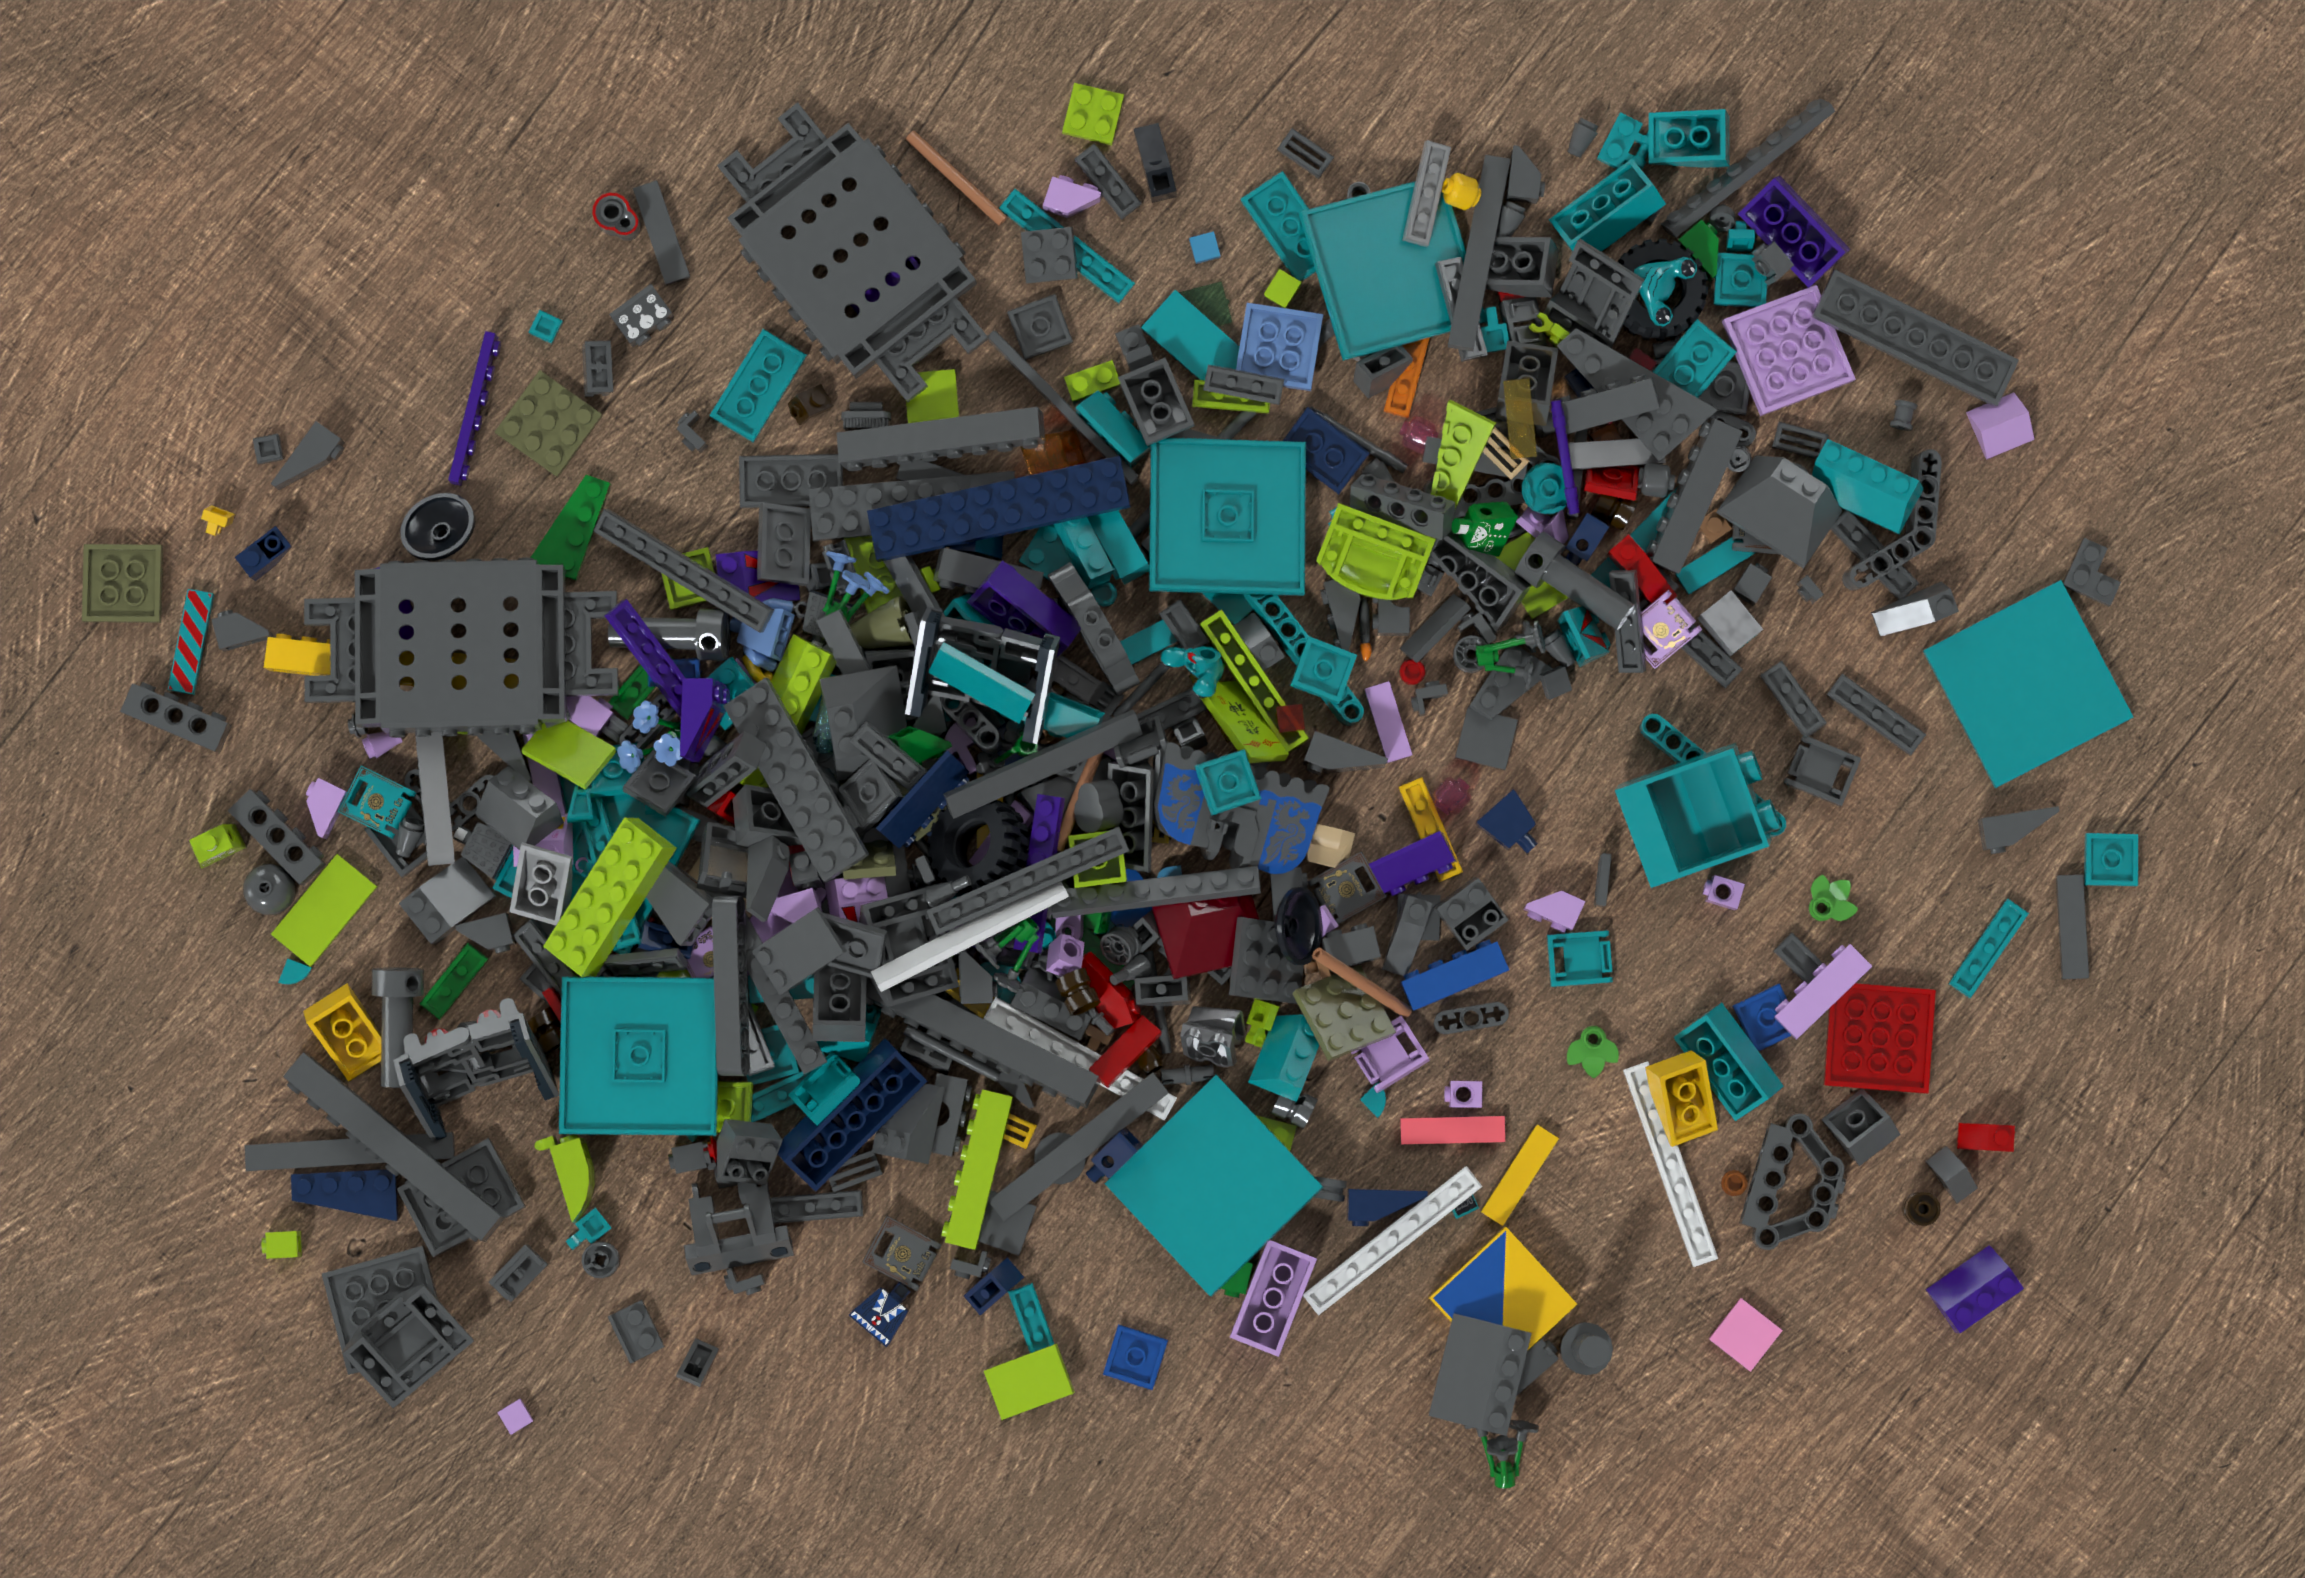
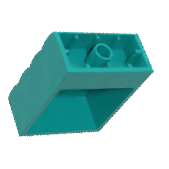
M1733 743L1626 781L1617 786L1615 793L1651 888L1770 846L1772 838L1769 832L1781 829V825L1771 799L1758 803L1752 783L1763 780L1753 750L1740 754L1737 744Z

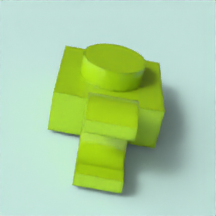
M1541 312L1537 314V317L1542 320V326L1537 327L1533 323L1529 325L1530 330L1534 333L1545 332V335L1549 337L1548 341L1555 347L1570 334L1557 323L1550 321L1547 315Z
M1254 999L1246 1022L1251 1025L1245 1038L1246 1043L1262 1048L1266 1039L1265 1030L1271 1031L1279 1009L1278 1006Z

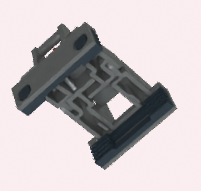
M927 607L920 622L905 714L921 717L927 704L928 694L969 702L972 698L928 673L944 642L984 665L985 659L992 660L991 669L1004 673L1003 676L1012 681L1026 684L1023 687L1035 693L1024 715L1026 722L1022 741L1038 744L1044 729L1060 637L1045 633L1043 639L1007 628L1003 632V629L996 625L942 616V609ZM938 644L937 653L934 654L935 646ZM1032 666H1036V667H1035V671H1036L1035 676H1033V677L1031 678V680L1029 681L1030 673H1031V667H1032ZM972 698V701H973V702H975V703H977V704H981V705L987 706V705L981 703L980 701H978V700Z
M506 998L500 1002L501 1014L496 1010H486L479 1014L477 1023L468 1025L467 1028L460 1027L450 1032L441 1028L432 1030L427 1034L424 1045H421L420 1039L415 1033H410L404 1037L405 1054L393 1060L399 1085L432 1142L447 1137L439 1106L475 1091L476 1086L483 1087L534 1072L537 1087L545 1101L560 1096L553 1069L523 1013L518 1012L513 999ZM509 1045L513 1047L511 1050L490 1054V1052ZM438 1071H448L440 1076L437 1074Z

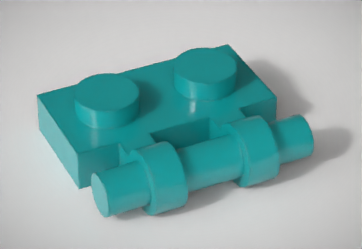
M1620 112L1597 160L1618 169L1624 162L1626 163L1633 159L1640 169L1643 170L1646 164L1645 159L1649 153V130L1646 135L1640 134L1639 131L1643 123ZM1634 142L1641 145L1636 156L1629 153Z

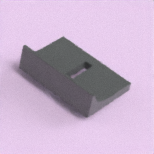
M1536 297L1505 300L1498 304L1502 323L1507 325L1509 341L1540 346L1547 345L1544 332L1534 333L1530 330L1529 325L1513 326V323L1533 320L1537 327L1542 326V320L1537 317L1540 311Z

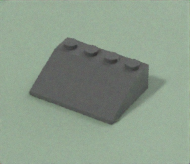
M1453 1313L1428 1416L1507 1436L1532 1333Z

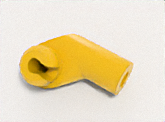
M746 655L743 656V663L749 675L756 683L764 678H768L771 682L773 678L772 672L766 671L762 673L759 666L754 665Z

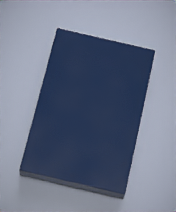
M1307 407L1283 439V441L1306 442V470L1338 495L1370 454V452L1310 407Z

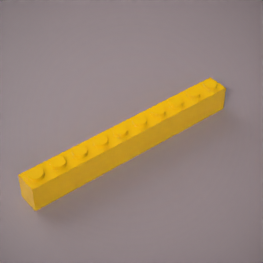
M276 634V638L268 637L263 668L274 672L310 676L331 675L330 639H327L326 643L317 642V638L302 636L301 640H292V636L287 634ZM410 651L403 652L399 658L400 663L405 666L412 664L414 654ZM453 653L452 661L455 664H462L465 662L467 655ZM505 658V661L508 663L517 661L516 659ZM510 674L506 676L504 684L507 688L513 689L518 686L519 678L515 674ZM459 675L452 680V686L456 690H462L467 685V680L464 676ZM404 677L400 681L402 686L414 687L415 684L411 677Z

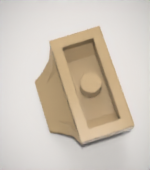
M1316 824L1306 854L1307 861L1335 868L1341 861L1349 859L1355 833Z

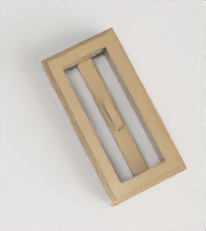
M1494 427L1492 433L1522 462L1518 465L1491 437L1488 443L1514 470L1510 472L1486 447L1483 453L1512 480L1530 461Z

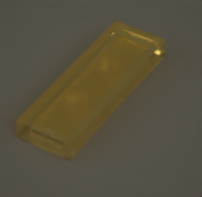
M1529 378L1504 380L1511 459L1536 457L1537 450Z

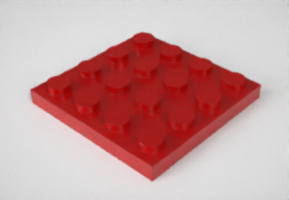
M1855 983L1828 1010L1823 1086L1929 1094L1936 990Z

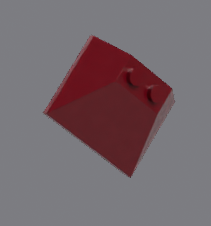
M1252 895L1152 906L1173 979L1232 967L1237 917L1259 920Z

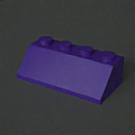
M1780 175L1769 182L1738 213L1767 245L1775 241L1794 264L1790 269L1808 288L1851 250Z
M1003 560L967 601L969 605L990 622L1001 627L1003 632L1007 628L1043 639L1045 633L1060 637L1057 657L1069 647L1081 630L1074 616L1065 612L1053 599L1048 598L1032 582L1027 581L1016 572L1014 567L1008 565Z

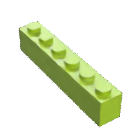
M1222 609L1200 623L1201 630L1213 648L1220 652L1221 659H1223L1226 667L1286 751L1291 753L1306 743L1309 738Z
M983 1089L981 1095L976 1094L973 1109H976L977 1112L975 1120H969L966 1133L971 1135L969 1145H963L960 1160H964L963 1170H957L954 1185L958 1186L956 1196L951 1195L948 1211H952L950 1222L945 1221L941 1236L946 1237L945 1243L974 1250L977 1248L1013 1101L1012 1096Z

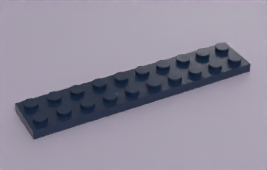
M1116 456L868 510L867 514L877 562L1127 509L1131 508L1121 457Z

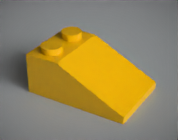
M348 983L303 1011L306 1023L348 1082L381 1061V1033Z
M1690 1050L1645 1067L1649 1090L1670 1146L1673 1147L1718 1130L1705 1059Z

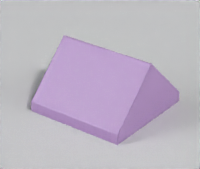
M2015 393L2002 397L1998 406L1987 403L1966 412L1986 460L2034 440L2029 412Z

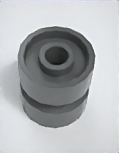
M1304 1093L1295 1102L1279 1095L1271 1114L1283 1120L1288 1117L1292 1124L1304 1129L1318 1099Z

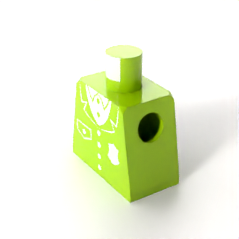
M236 824L219 825L189 840L201 869L246 848Z

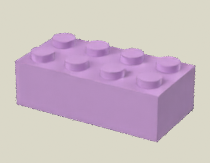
M1268 1241L1229 1337L1279 1357L1317 1259L1274 1241Z

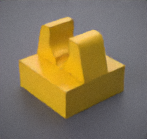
M212 505L205 508L201 519L208 521L206 533L213 536L220 534L223 527L225 528L233 523L235 514Z

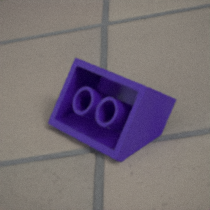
M1439 831L1369 863V866L1385 894L1391 893L1392 896L1404 892L1406 890L1405 885L1414 882L1415 885H1419L1429 880L1428 875L1435 871L1442 874L1453 869L1452 864L1457 861L1445 834Z
M1988 1245L1925 1290L1954 1332L1962 1333L2024 1288L2010 1267Z

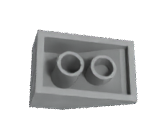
M522 842L509 912L557 925L571 900L572 856Z

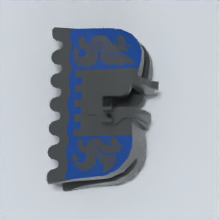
M1168 741L1165 751L1161 749L1158 754L1153 756L1152 822L1159 831L1179 842L1199 847L1203 858L1206 860H1213L1216 857L1222 843L1224 848L1230 850L1229 863L1231 869L1252 865L1258 866V869L1264 872L1283 874L1293 870L1303 861L1308 852L1320 811L1330 789L1327 785H1317L1314 780L1306 779L1303 781L1298 777L1291 778L1287 773L1267 772L1263 766H1256L1254 768L1250 765L1262 799L1211 816L1194 766L1216 759L1218 756L1213 752L1204 754L1200 750H1193L1190 746L1180 748L1179 745Z

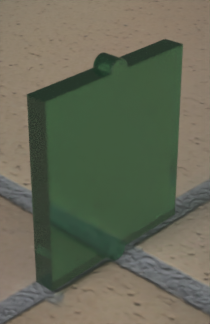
M1222 281L1179 292L1216 326L1232 323L1228 307L1229 300L1226 299Z

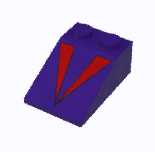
M758 551L716 554L718 576L759 601L763 602L770 598L800 601L799 585L757 580Z
M713 678L682 679L680 757L695 763L700 762L726 712L724 705L730 702V691L727 689V685Z

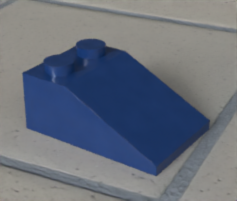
M1347 1189L1346 1221H1352V1226H1369V1221L1379 1220L1427 1197L1428 1191Z

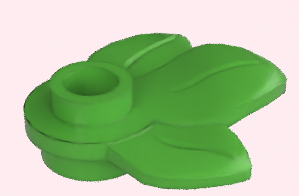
M1824 875L1816 878L1811 886L1813 899L1809 903L1810 915L1817 921H1826L1830 918L1844 921L1852 917L1858 908L1851 902L1846 901L1850 893V881L1838 880L1830 884ZM1821 903L1826 906L1824 913L1818 912V904Z
M1597 1026L1585 1028L1581 1033L1580 1039L1572 1042L1567 1051L1568 1065L1582 1063L1585 1072L1592 1078H1596L1602 1072L1605 1061L1617 1063L1619 1059L1617 1046L1606 1039L1605 1032ZM1595 1034L1598 1037L1597 1043L1591 1044L1588 1040L1589 1035Z

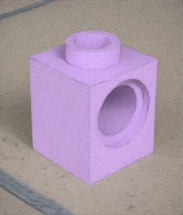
M1714 875L1711 880H1706L1703 894L1707 895L1705 902L1736 910L1738 909L1745 884ZM1718 885H1724L1728 888L1729 895L1726 899H1720L1716 895Z
M1063 933L1049 944L1046 971L1063 976L1071 971L1082 968L1085 942L1075 939L1071 935Z
M1449 1081V1086H1445L1444 1101L1449 1102V1107L1482 1108V1081ZM1460 1087H1466L1470 1091V1098L1466 1102H1461L1456 1097V1091Z

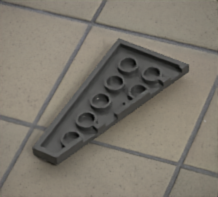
M1577 328L1557 345L1597 392L1606 390L1605 385L1621 381V385L1632 383L1631 378L1646 374V378L1653 377L1661 407L1623 418L1622 420L1659 462L1717 411L1711 405Z

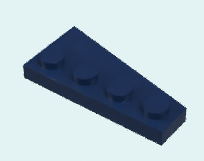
M389 1170L291 1174L292 1201L398 1221L397 1176Z

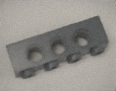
M1362 473L1351 485L1350 507L1439 540H1443L1452 530V522L1455 515L1454 501L1447 500L1442 496H1434L1422 492L1419 489L1405 487L1397 482L1376 478L1371 474Z
M141 682L140 686L132 683L120 712L220 754L232 727L231 724L225 722L227 717L216 712H212L211 716L202 712L204 707L189 702L187 706L178 702L180 697L166 691L164 696L155 693L156 687ZM155 699L158 700V710L150 713L148 710L149 702ZM181 709L183 718L180 722L174 723L172 721V713L175 710ZM204 719L207 727L203 732L197 733L195 725L199 720Z
M744 731L694 771L693 774L696 775V780L686 791L685 795L707 808L757 769L766 744L758 740L756 736Z
M249 789L228 812L300 885L305 886L326 865L322 860L324 857L323 853L314 845L310 848L304 842L306 836L297 827L292 830L287 825L286 821L288 818L278 808L274 811L268 805L270 799L261 790L256 793L254 790ZM264 810L267 814V819L264 823L257 824L255 816L259 811ZM277 829H283L285 837L283 841L276 843L273 839V834ZM300 847L303 851V856L300 860L293 861L291 852L294 848Z

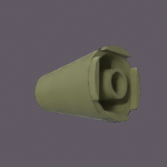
M904 596L891 599L849 625L859 646H862L864 650L914 645L904 618L912 610Z

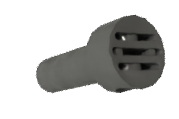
M1544 531L1540 533L1523 555L1515 570V574L1535 588L1540 587L1545 581L1618 631L1631 614L1635 605L1562 556L1566 548L1564 544ZM1538 555H1541L1543 558L1542 565L1538 562Z
M701 608L697 614V619L641 617L664 649L696 650L699 660L726 661L728 658L731 644L730 615L721 609ZM609 623L608 641L610 647L628 648Z
M407 967L373 968L371 995L382 997L381 1086L400 1088L393 1060L405 1054L404 1037L413 1033V997L424 996V969Z
M1587 1322L1574 1324L1566 1329L1560 1338V1358L1565 1366L1575 1373L1583 1375L1597 1374L1606 1368L1611 1360L1613 1352L1611 1338L1604 1329L1596 1324Z

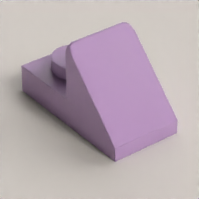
M1527 506L1516 521L1534 538H1537L1543 531L1562 544L1569 538L1563 510L1550 518L1547 514L1538 513Z

